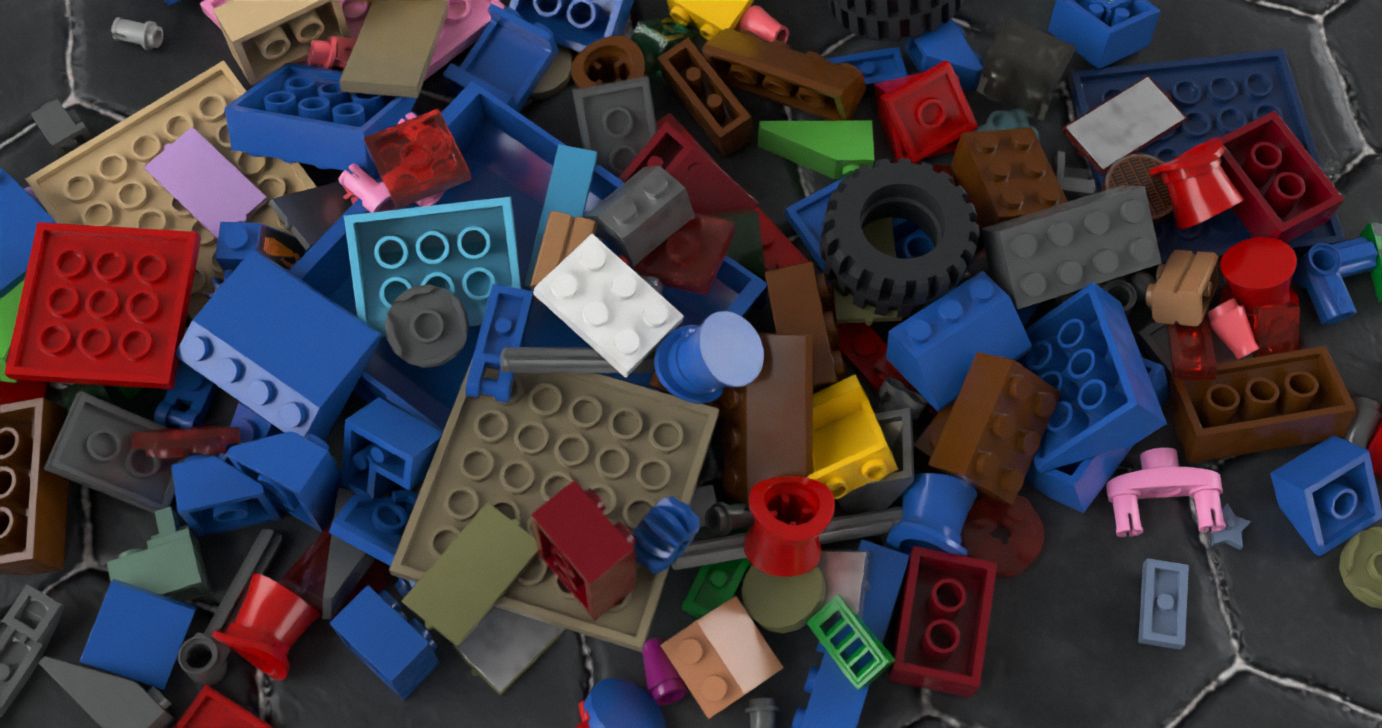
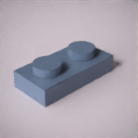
M1149 558L1143 562L1138 643L1173 649H1182L1185 646L1189 565Z

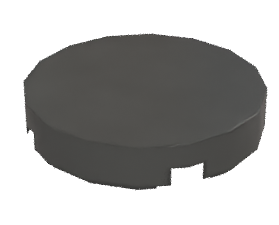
M430 284L414 286L401 293L390 307L385 321L387 340L395 354L407 363L423 368L442 366L456 358L466 345L470 330L468 313L459 298L444 288Z

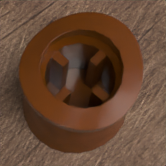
M608 36L601 38L585 47L574 59L571 66L573 81L578 88L644 77L643 54L638 45L627 37Z

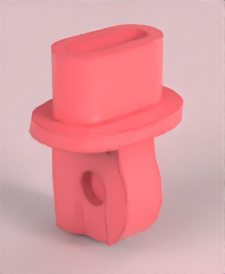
M330 36L327 41L312 40L308 50V63L324 64V69L330 70L333 65L345 69L357 39Z

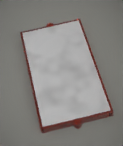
M1147 75L1064 126L1062 132L1076 146L1078 155L1084 156L1098 173L1103 175L1116 160L1129 154L1138 153L1186 123L1188 118L1170 100L1171 95L1165 94Z

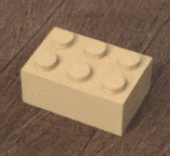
M229 0L225 4L213 9L231 53L251 86L262 81L287 62L298 64L308 59V50L312 40L327 41L330 36L351 38L339 0Z

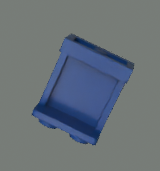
M491 4L488 8V13L491 17L489 24L461 66L457 67L450 63L443 73V77L450 89L457 94H460L473 81L519 113L557 56L559 49L553 38V32L545 25L538 22L532 25L523 20V17L514 9L507 6L502 9Z

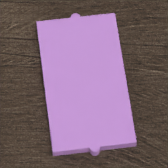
M193 127L172 144L167 143L164 146L165 150L144 166L145 170L217 240L220 222L248 223V218L269 201L252 182Z

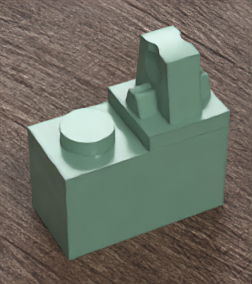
M171 506L155 511L159 534L151 536V540L147 541L148 549H130L122 552L119 558L106 562L110 581L114 578L181 602L211 594L199 540L191 532L189 525L181 527L176 511H173Z

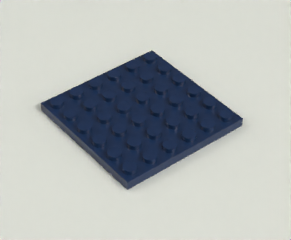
M1284 49L1071 71L1068 82L1078 119L1147 77L1185 117L1129 154L1143 153L1155 156L1164 162H1169L1211 138H1220L1275 110L1322 170ZM1087 152L1098 193L1102 191L1105 175L1112 164L1102 169ZM1232 208L1185 229H1176L1173 211L1167 219L1153 225L1161 264H1166L1174 250L1192 251L1194 255L1198 251L1214 252L1219 256L1220 262L1223 254L1230 247L1243 240L1253 238ZM1335 212L1328 222L1286 244L1295 253H1304L1318 243L1333 245L1345 242L1337 213ZM1159 264L1139 271L1156 270Z

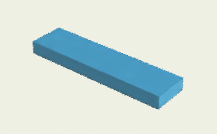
M558 144L524 290L530 291L531 280L550 212L556 211L572 215L574 218L577 216L583 218L597 160L596 151Z

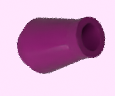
M654 638L646 641L642 651L648 696L654 698L657 705L672 704L684 698L688 693L685 682L661 647V644L665 642L663 638Z

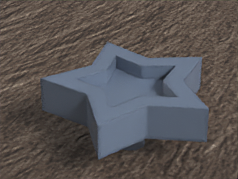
M1226 503L1222 508L1226 528L1221 531L1211 532L1210 547L1226 543L1240 550L1243 548L1242 531L1251 521L1235 516L1228 503Z

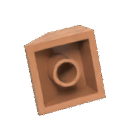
M737 596L696 620L661 644L662 649L708 719L784 668Z

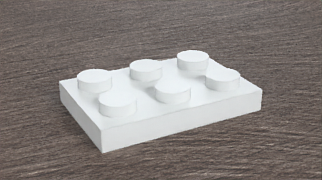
M593 234L587 237L534 287L533 292L542 303L625 378L684 318L683 314Z

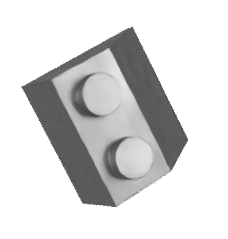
M661 166L642 168L583 217L595 220L598 223L597 232L635 266L695 215L685 187Z

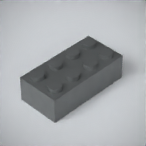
M1121 185L980 229L992 280L1010 296L1015 309H1021L1083 289L1092 282L1099 284L1162 263L1145 186Z

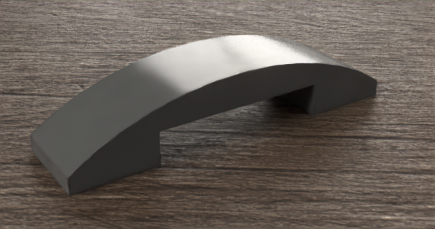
M26 584L2 620L8 626L0 637V718L10 707L38 665L50 643L64 609L63 604Z

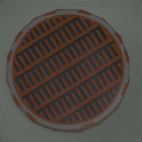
M1143 153L1129 154L1116 160L1107 171L1102 191L1121 185L1145 186L1153 225L1167 219L1173 211L1168 187L1164 185L1162 178L1152 179L1149 174L1150 169L1165 163L1161 159Z

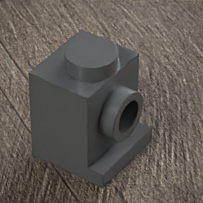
M58 99L45 103L40 109L31 113V116L59 158L93 139L75 110L72 108L66 112Z

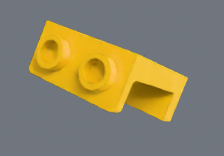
M667 0L670 16L677 23L683 26L688 24L693 26L709 41L726 28L733 30L754 0Z
M856 374L813 394V473L808 475L807 478L825 484L831 490L834 499H839L850 491L870 482L879 481L886 475L898 470L869 398Z

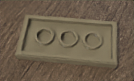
M373 0L340 78L341 91L418 98L449 13L448 1Z

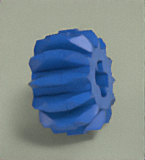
M674 496L661 499L656 506L651 507L650 511L642 517L638 526L633 529L632 536L636 541L633 548L637 556L635 561L644 569L647 567L654 574L667 570L685 551L689 543L693 541L694 535L699 531L700 518L692 512L693 509L683 501L680 502Z

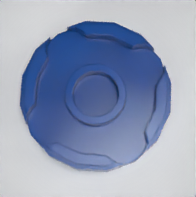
M619 678L603 679L595 684L584 702V713L588 710L590 716L588 721L590 728H666L665 717L660 707L655 703V700L649 697L646 691L632 682Z

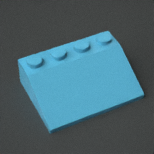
M511 197L344 216L357 318L383 334L382 337L387 336L385 321L393 302L401 293L414 286L430 284L451 292L459 298L468 313L469 326L482 325L492 284L522 289Z

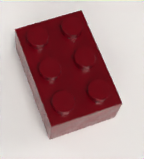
M1275 110L1220 137L1225 147L1224 153L1219 157L1221 160L1220 165L1233 185L1245 198V200L1231 208L1253 238L1270 237L1288 243L1328 222L1345 200Z
M573 480L530 514L539 556L593 620L596 621L636 588L635 571L637 568L635 566V558L637 556L633 548L636 541L621 522L613 525L605 516L603 511L606 510V507L591 488L584 491Z
M913 546L904 574L891 653L896 661L889 666L887 681L971 698L979 689L997 563Z

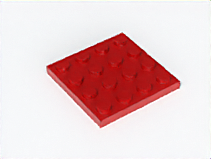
M37 222L4 374L8 378L15 380L174 390L179 358L176 357V351L184 335L201 242L199 234L194 231Z

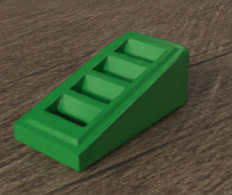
M840 594L833 597L806 622L858 691L865 689L896 661ZM839 610L843 618L827 631L823 624ZM849 624L854 631L838 644L834 637ZM860 638L864 645L849 657L845 650ZM868 652H871L874 659L860 670L856 663Z

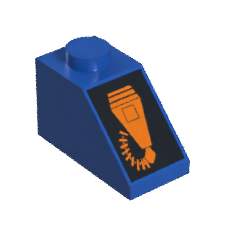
M220 222L215 259L223 272L228 269L235 270L251 250H257L289 271L306 254L307 250L295 236L261 223Z

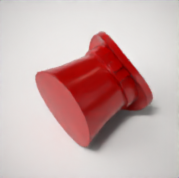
M1211 138L1177 158L1149 170L1152 179L1162 178L1164 185L1168 187L1173 206L1175 226L1178 230L1199 224L1245 200L1220 165L1221 160L1219 157L1225 150L1221 138Z
M1254 237L1230 247L1220 260V268L1227 282L1220 297V305L1235 298L1239 306L1244 305L1253 335L1263 334L1278 328L1291 319L1299 308L1298 295L1290 288L1291 279L1297 266L1294 250L1288 244L1276 238Z
M799 476L773 477L755 484L749 494V508L755 520L746 533L743 542L744 553L747 559L760 571L773 576L794 577L809 572L820 560L822 552L819 536L828 527L834 513L835 500L831 490L817 480Z
M253 574L247 595L235 622H231L227 630L215 629L211 636L236 651L269 677L282 681L290 670V663L286 658L289 654L288 650L321 614L299 596L276 581L261 574Z

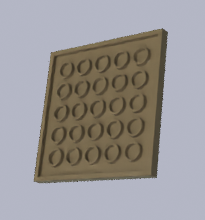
M470 363L389 571L393 576L417 583L487 502L509 519H518L520 527L535 538L530 514L573 480L584 491L591 488L600 497L606 507L603 513L613 525L621 522L633 534V529L638 526L642 517L650 511L651 507L656 506L661 499L674 496L680 502L683 501L690 506L717 423L719 409L704 404L690 403L670 394L598 373H515L512 395L507 404L497 402L495 397L481 394L479 398L466 396L465 389L471 367ZM486 368L484 378L498 380L500 370ZM538 553L493 607L642 652L669 568L654 574L647 567L644 569L635 561L637 568L635 571L636 588L594 621Z

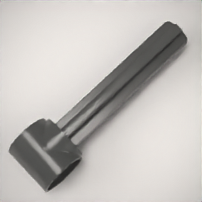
M272 529L261 530L204 634L196 633L194 637L188 639L181 646L178 653L179 664L194 683L200 686L205 684L211 686L218 683L224 677L227 671L226 659L231 649L212 637L211 634L217 628L227 630L230 623L235 622L247 595L253 574L265 576L283 543V536ZM205 654H212L210 662L205 667L194 668L195 662L199 657Z

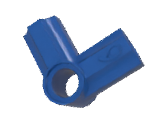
M1364 237L1333 245L1318 243L1297 260L1293 279L1299 286L1307 290L1322 325L1328 326L1339 323L1357 313L1342 278L1369 272L1376 268L1377 250L1373 242L1367 241Z

